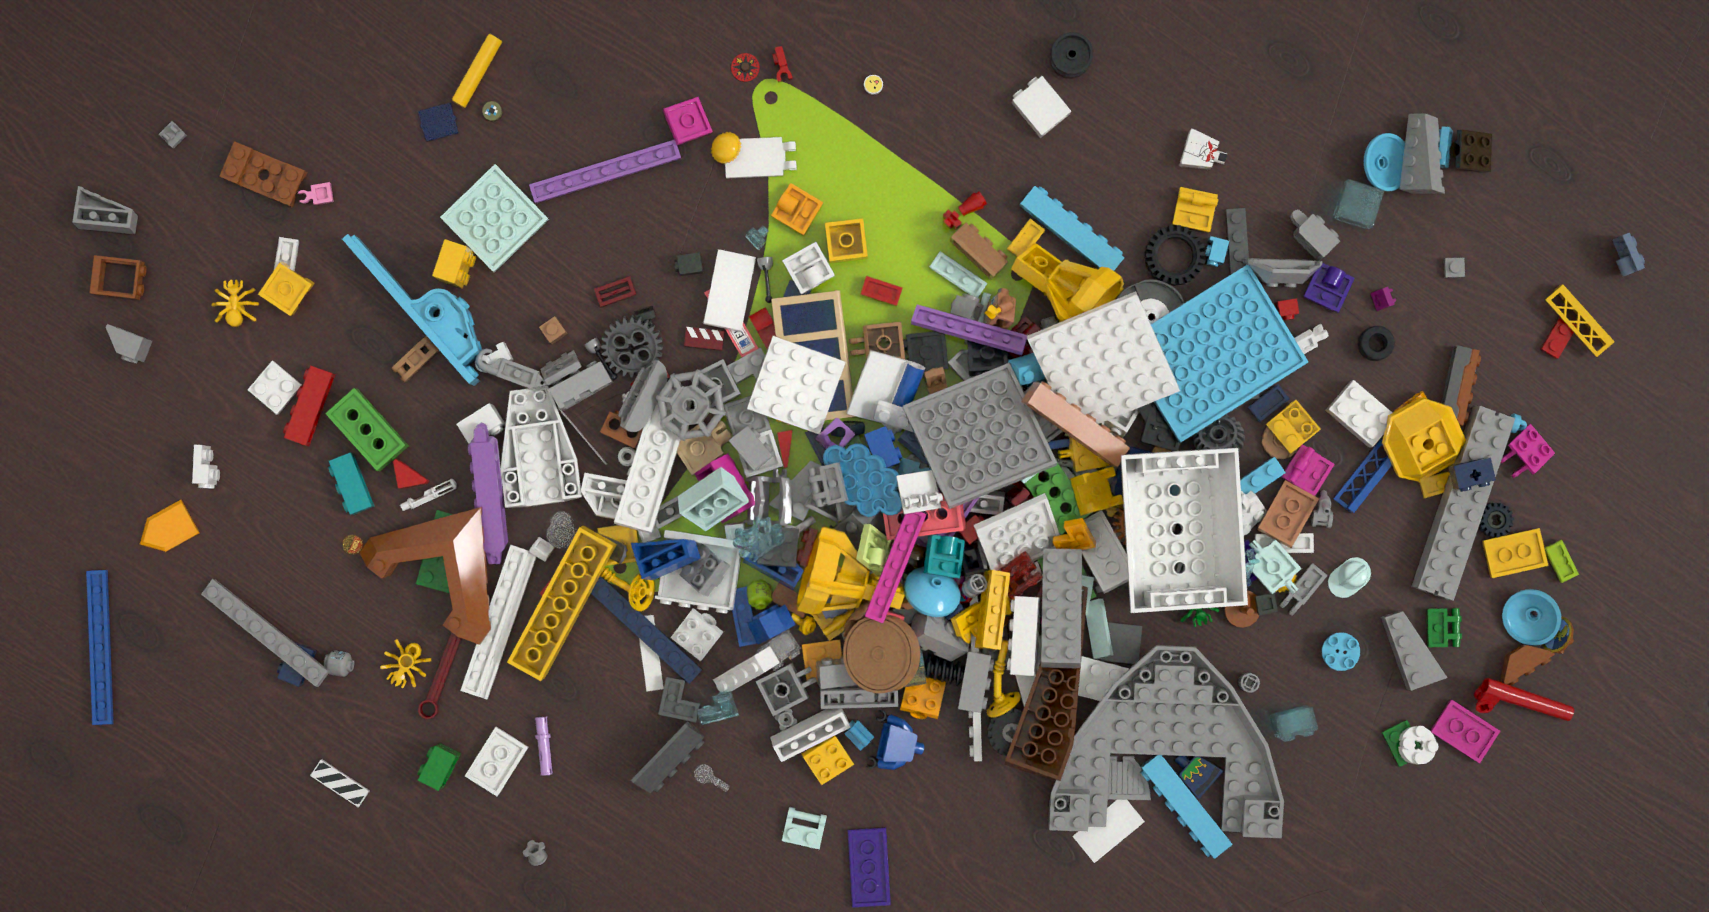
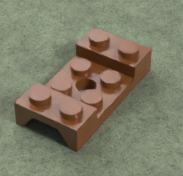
M234 141L219 177L293 208L297 190L308 172ZM263 170H268L269 177L266 180H261L259 176Z

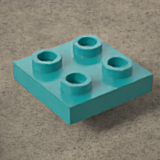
M928 535L923 573L960 579L965 540L950 536Z

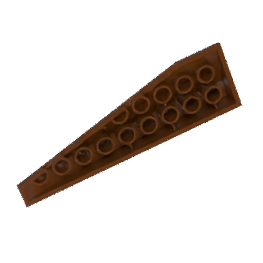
M1082 586V590L1084 591H1082L1081 595V658L1088 587ZM1040 662L1006 756L1005 765L1027 773L1061 781L1074 745L1081 665L1080 668L1041 667Z

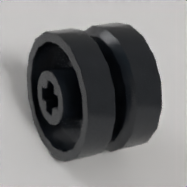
M1069 32L1061 35L1056 39L1050 52L1052 68L1058 75L1064 78L1073 79L1081 76L1087 71L1093 60L1094 51L1092 44L1080 33Z

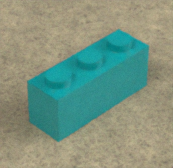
M348 453L330 460L328 469L331 476L336 478L337 484L335 486L338 494H342L344 498L342 504L346 513L349 512L350 515H355L375 507L354 453Z

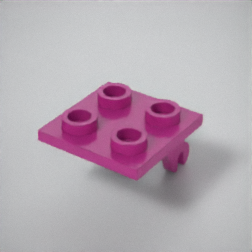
M1529 424L1508 445L1511 451L1502 457L1500 463L1505 462L1517 453L1525 464L1511 476L1515 478L1527 469L1533 475L1555 452L1536 429Z

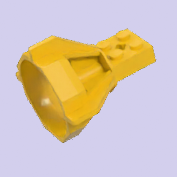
M1037 243L1019 255L1011 270L1048 297L1059 323L1116 300L1117 296L1123 291V279L1112 269L1107 267L1094 269L1068 260L1061 262Z
M828 527L821 528L806 559L796 601L797 611L814 615L820 614L821 611L858 608L862 599L871 600L880 576L874 573L870 575V570L856 560L857 550L845 532ZM840 553L845 556L842 567L838 566ZM900 582L890 607L899 610L905 596L903 585ZM829 594H833L830 603H826Z

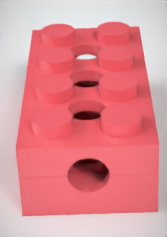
M943 497V501H940L941 508L947 511V517H942L939 514V509L927 510L928 519H924L918 536L964 531L966 529L963 504L949 509ZM903 508L895 515L883 513L887 541L895 540L902 522L901 513H903Z

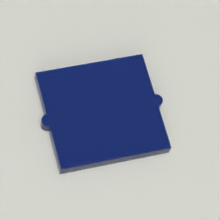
M451 103L418 111L421 120L420 127L423 129L426 142L459 133L455 121L457 117L454 116Z

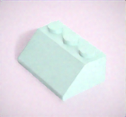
M722 467L678 496L679 514L705 531L749 502L735 477Z

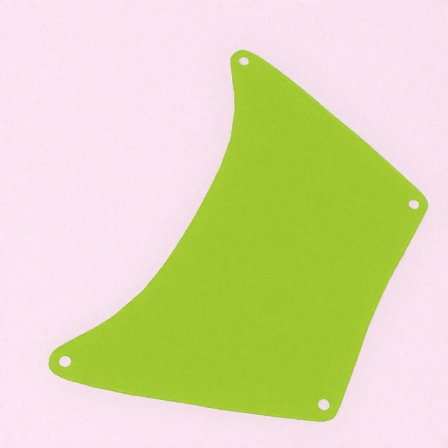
M764 79L754 89L752 100L760 137H782V143H796V151H785V160L796 161L797 170H783V176L768 177L769 227L764 257H772L773 265L768 270L770 294L773 299L783 298L789 281H793L782 260L817 242L835 276L814 287L811 293L840 291L853 394L861 376L862 368H864L866 363V354L850 355L852 350L865 349V344H849V339L864 337L863 326L901 322L903 339H906V334L934 332L933 330L911 324L916 305L951 314V304L956 299V296H962L963 293L967 294L929 268L940 251L987 283L978 297L980 299L979 303L984 292L991 294L990 302L998 293V289H1008L1009 296L1016 299L1014 323L1007 330H1011L1019 323L1033 285L1024 278L1020 281H1015L1011 277V268L1017 257L1007 250L1012 243L976 213L972 212L963 216L958 208L962 204L959 200L852 122L815 98L790 84L778 83L775 79ZM769 91L775 92L778 96L774 104H768L764 99L765 94ZM790 183L823 202L822 207L804 236L771 217L779 199ZM948 209L951 212L955 210L960 215L958 219L962 222V225L958 229L965 223L968 225L972 223L979 230L978 234L982 238L986 236L993 243L992 247L996 251L1000 249L1007 256L1006 260L1008 263L992 280L950 242L951 236L957 230L954 228L949 229L943 222L945 220L943 214ZM863 218L868 259L830 263L825 223ZM761 270L750 315L766 307L774 321L772 302L767 303L765 301L767 297L765 274ZM866 276L903 287L897 306L860 295ZM833 299L814 301L810 305L806 304L803 310L806 311L803 322L799 321L798 325L782 319L784 336L837 329ZM749 318L746 328L757 347L761 348L764 355H766L767 349ZM945 334L948 361L962 349L964 351L968 350L967 345L964 344L965 339ZM838 337L828 338L836 340L833 357L841 360ZM881 339V342L878 344L885 349L889 342ZM904 351L905 358H908V351ZM738 352V354H737V357H736V360H735V361H737V360H739L740 358H742V357L740 356L739 352ZM949 365V369H944L948 387L963 382ZM923 374L913 401L929 395L924 379L925 374ZM754 375L736 384L741 395L724 404L751 396L757 381ZM839 380L834 393L835 411L847 410L844 381ZM725 414V416L723 415L720 421H722L727 426L726 429L731 432ZM767 416L781 460L782 455L777 433L793 430L788 468H784V466L776 468L779 475L782 474V469H786L787 478L792 480L810 461L821 465L805 434L808 430L794 425H787V423L776 422V419ZM857 416L853 418H840L842 422H864L865 432L859 436L860 444L865 445L867 448L868 445L864 434L884 427L880 422ZM832 419V420H825V421H824V424H823L824 429H825L834 419ZM902 429L901 432L894 434L895 441H893V445L895 448L899 447L902 458L906 459L912 452L898 441L905 429ZM831 432L828 434L831 442L839 445L841 442L840 437L832 436ZM728 441L722 446V451L724 455L729 454L734 460L738 472L745 480L746 475L739 453ZM687 469L661 505L698 483L699 481L696 476L691 475ZM774 469L755 476L773 477ZM745 481V484L749 489V482ZM769 482L770 503L780 493V483ZM769 505L768 521H779V510ZM809 509L805 520L812 516L816 522L800 532L798 538L796 563L803 570L805 569L807 556H809L811 547L821 528L837 525L835 521L812 509ZM748 510L723 524L720 521L707 531L682 516L658 529L661 537L650 542L666 540L664 538L665 530L726 539L724 525L744 522L748 518ZM791 516V524L788 525L797 526L803 521ZM745 523V527L754 526V525H747V523ZM637 530L638 543H643ZM747 536V542H743L737 588L748 587L752 581L762 579L771 585L773 593L779 582L743 563L745 556L757 537ZM840 553L838 566L841 567L845 558L842 553ZM637 562L626 563V571L621 574L616 573L615 576L631 585L633 579L640 574ZM608 565L604 567H608V571L612 570V574L616 573L613 568L614 565ZM903 572L902 577L906 580L908 575ZM802 576L793 590L797 593L799 592ZM660 578L654 580L655 592L659 591Z

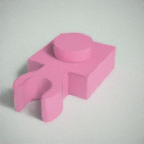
M330 182L311 185V191L309 192L306 190L298 192V194H306L305 200H299L303 204L308 203L310 200H313L314 205L334 202Z

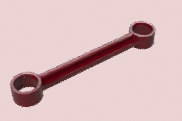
M452 632L428 696L418 707L419 715L424 719L434 718L439 712L437 702L461 640L460 637H457ZM424 703L434 704L435 712L433 715L426 716L423 713L422 706Z

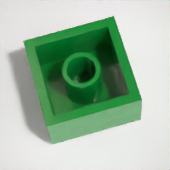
M442 743L434 745L426 755L429 758L427 763L422 764L417 773L420 776L418 781L437 791L443 789L461 753Z

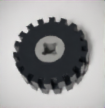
M1012 708L1005 714L993 717L989 721L990 723L987 727L989 742L1001 755L1007 756L1023 712L1020 709Z

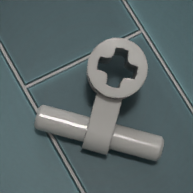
M1325 490L1320 491L1317 510L1313 509L1311 527H1316V525L1326 526V528L1330 529L1332 527L1333 512L1330 509L1331 499Z

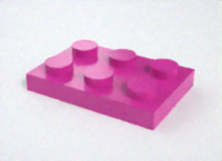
M1451 699L1430 730L1434 735L1477 763H1481L1500 733V730Z

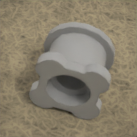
M534 840L529 841L527 848L523 850V855L528 857L531 865L538 866L543 864L547 859V853L543 850L545 844L543 842L537 843Z

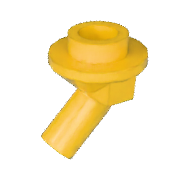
M791 613L794 622L800 626L798 630L804 635H808L815 630L816 624L813 617L806 616L802 619L795 613Z

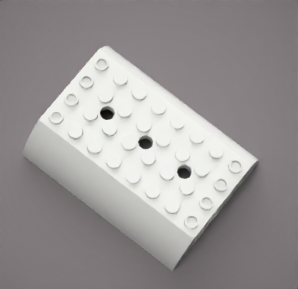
M1238 448L1121 455L1130 613L1248 605ZM1172 485L1179 487L1180 491L1176 496L1170 494L1169 489ZM1176 523L1182 527L1181 533L1177 535L1172 532V526ZM1178 562H1182L1184 565V570L1181 573H1176L1174 570V566Z

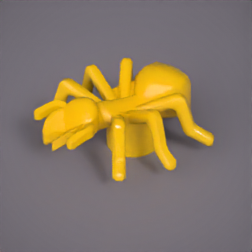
M230 280L228 288L226 281H223L224 289L231 296L228 297L220 290L215 289L218 295L229 301L212 303L213 307L226 306L224 310L219 312L215 322H219L225 313L226 322L232 327H238L242 324V314L255 322L256 318L245 311L244 305L258 306L259 303L251 301L239 302L245 295L253 293L255 288L244 291L240 296H237L243 288V280L240 281V287L238 280H235V284H233V280Z
M396 639L395 643L400 650L401 656L398 657L387 651L384 652V655L396 659L399 664L381 665L380 668L399 667L398 671L391 672L388 675L387 680L394 675L391 678V684L396 681L395 686H398L403 680L401 688H404L407 682L404 672H407L412 686L416 687L415 678L409 668L426 677V674L414 665L416 663L430 662L431 658L416 660L421 655L422 649L420 645L411 643L406 646L404 653L403 647L398 639Z

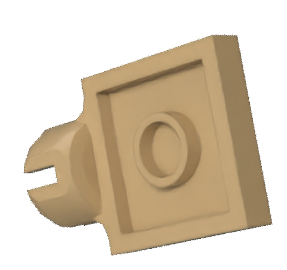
M722 421L718 422L709 437L704 436L680 441L677 454L691 475H695L694 473L724 455L722 446L732 438V434L726 429L727 426ZM699 424L690 431L700 429Z

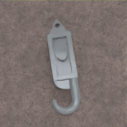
M483 349L476 356V365L484 372L532 390L537 387L547 386L539 371L510 360L500 358L495 361L493 366L483 363L482 356L485 353H492L491 349Z

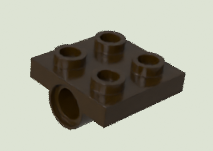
M1457 130V141L1453 142L1450 146V156L1456 158V169L1491 172L1492 134Z

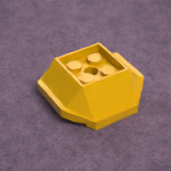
M1420 397L1388 415L1382 444L1398 477L1421 482L1454 464L1466 439L1452 407ZM1428 439L1427 444L1423 446L1424 441Z

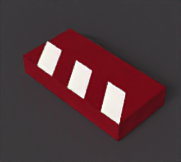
M686 327L685 347L722 351L724 331Z

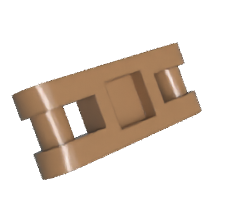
M426 335L391 369L401 376V380L405 383L440 350ZM425 346L429 350L426 354L421 350ZM406 363L411 367L408 371L403 368Z

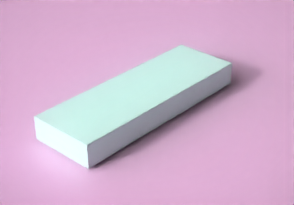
M941 251L929 267L967 294L977 298L987 285L985 281Z
M1101 598L1092 600L1089 604L1086 619L1093 659H1100L1112 656L1113 650L1104 600Z

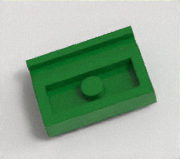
M1404 720L1381 732L1398 767L1408 763L1401 757L1398 748L1400 747L1399 737L1401 733L1411 727L1408 720ZM1415 741L1416 746L1414 748L1420 749L1419 743Z

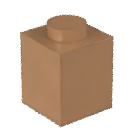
M555 316L539 327L551 344H554L568 334Z

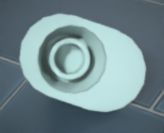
M1358 557L1346 560L1330 574L1328 579L1330 591L1335 596L1341 598L1355 594L1370 580L1371 570L1368 563Z

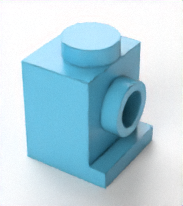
M1210 236L1208 242L1211 245L1206 247L1207 265L1218 267V264L1222 265L1224 263L1229 241Z

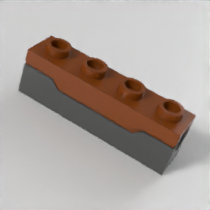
M1457 345L1452 350L1441 403L1452 407L1459 425L1463 426L1469 417L1467 407L1472 402L1473 393H1471V388L1477 380L1475 370L1480 365L1481 356L1479 355L1480 350Z

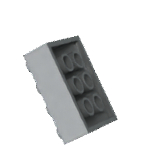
M687 721L631 781L649 793L653 790L657 793L664 785L662 781L667 776L671 778L678 771L675 767L680 762L684 765L691 757L689 753L693 749L697 751L705 743L702 740L705 736L690 721Z

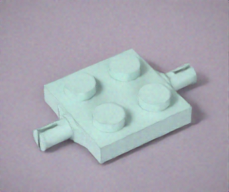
M1255 540L1249 544L1257 554L1246 566L1267 590L1273 594L1280 587L1286 586L1294 594L1299 588L1291 580L1301 567L1277 540H1274L1264 548Z

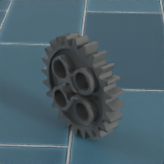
M633 315L630 320L624 316L623 322L617 318L616 325L610 323L609 327L611 330H605L604 333L607 336H602V340L605 342L601 343V348L605 349L602 351V355H607L605 362L611 361L609 368L617 367L615 373L622 370L623 376L630 372V376L633 377L634 372L638 375L643 367L646 369L652 364V361L659 360L657 357H662V352L659 350L663 349V345L658 343H661L663 338L657 337L660 333L659 330L653 331L654 324L648 326V319L643 323L641 322V316L637 321ZM641 332L644 337L638 339L634 336V333ZM622 336L625 342L619 343L615 338ZM629 344L635 346V349H632V347L629 346ZM646 350L649 355L641 356L639 351ZM627 354L630 360H622L620 356Z

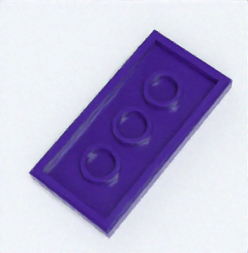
M886 827L849 829L848 844L852 907L891 905Z

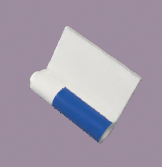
M870 350L846 413L876 421L874 416L879 400L900 407L913 402L925 367L912 361ZM880 422L888 430L892 429L893 434L902 430V428Z

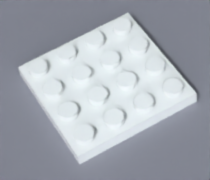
M772 336L747 409L820 434L845 361Z
M1045 493L974 525L990 570L1008 573L1042 558L1043 548L1056 549L1053 544V537L1060 535Z

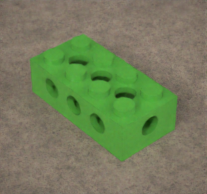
M353 388L325 413L376 471H382L409 446L359 389ZM356 410L358 412V418L353 421L351 419V414L353 411ZM366 425L371 426V432L368 435L364 433ZM379 439L384 441V446L381 449H378L376 446Z
M1057 463V466L1045 470L1046 478L1043 481H1039V473H1037L1023 484L1034 498L1045 493L1059 534L1062 535L1066 532L1064 521L1084 519L1091 513L1080 515L1071 481ZM1052 487L1057 488L1055 496L1049 495V490ZM1067 502L1068 509L1061 512V504Z

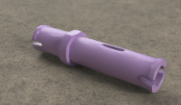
M547 716L536 717L537 735H535V739L538 740L540 775L553 774L549 743L551 734L548 733Z

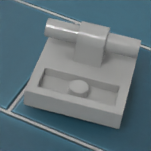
M701 544L698 548L701 559L686 565L679 575L697 592L708 597L715 586L718 587L724 578L723 575L730 565L725 561L723 562L708 547Z

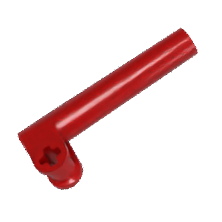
M1485 678L1474 692V697L1477 699L1476 710L1480 713L1492 711L1501 700L1565 721H1570L1574 715V708L1572 706L1490 678Z

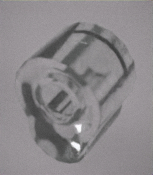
M560 511L552 516L551 524L546 533L547 540L552 546L563 549L568 548L577 532L571 514Z

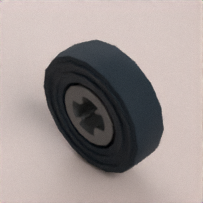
M843 421L854 432L855 436L865 432L864 422ZM838 427L831 432V435L844 437L845 430Z

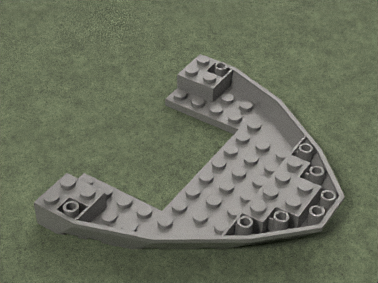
M1156 645L1114 682L1075 733L1074 745L1061 781L1055 780L1050 794L1048 811L1049 830L1088 832V827H1106L1110 753L1225 757L1221 830L1241 832L1243 837L1282 838L1284 799L1268 743L1233 686L1195 646Z

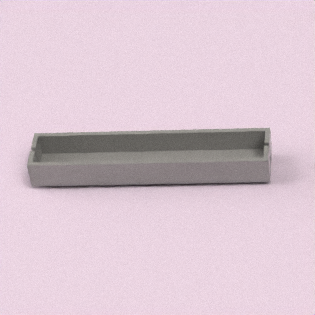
M1472 406L1463 433L1466 441L1453 465L1481 458H1491L1496 477L1515 418L1502 413H1496V411L1482 406ZM1475 472L1470 474V478L1475 476ZM1448 477L1411 586L1412 588L1454 601L1494 481H1491L1489 486L1479 487L1474 485L1471 486L1472 490L1460 492V489H1453L1451 477Z

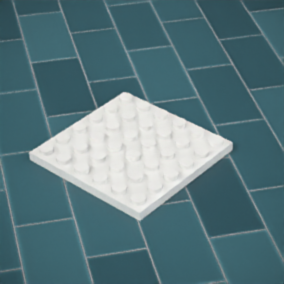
M1136 291L1027 336L1049 386L1052 387V392L1055 394L1058 392L1067 398L1066 402L1070 405L1073 403L1082 409L1080 412L1094 417L1097 424L1180 391Z

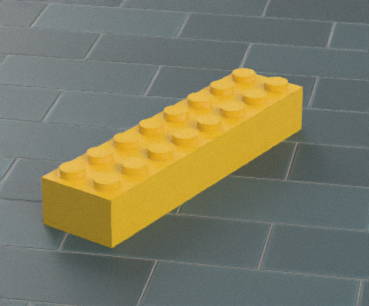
M585 526L579 527L507 663L539 681L545 679L617 545L616 543Z

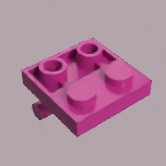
M1302 444L1286 467V473L1281 477L1315 496L1335 464L1316 453L1313 448Z

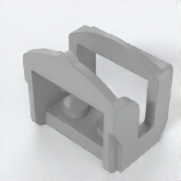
M774 469L773 477L753 476L745 478V481L749 482L748 490L754 496L755 505L748 509V518L744 520V523H747V525L787 526L791 524L792 480L787 478V470L782 469V474L779 475L778 469ZM769 482L780 483L779 521H768Z

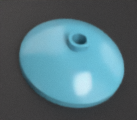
M1384 133L1374 137L1368 144L1364 155L1366 176L1374 187L1382 191H1393L1400 187L1405 142L1395 134Z
M924 567L917 568L909 573L904 583V594L914 609L927 616L943 617L951 614L957 608L961 594L959 586L953 578L923 573Z
M1525 589L1513 594L1507 600L1502 613L1503 623L1507 632L1515 640L1526 645L1547 643L1555 637L1561 626L1562 619L1559 606L1551 596L1539 590ZM1531 611H1536L1538 615H1532Z

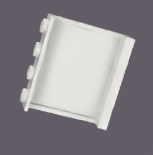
M665 530L664 538L666 540H694L697 548L701 544L705 545L723 562H727L730 567L723 575L724 578L718 587L715 586L708 597L697 592L679 575L684 568L681 567L660 577L658 596H655V599H660V603L671 605L672 601L679 602L678 606L690 608V604L698 605L697 609L709 610V607L716 608V612L727 613L728 610H733L743 541Z

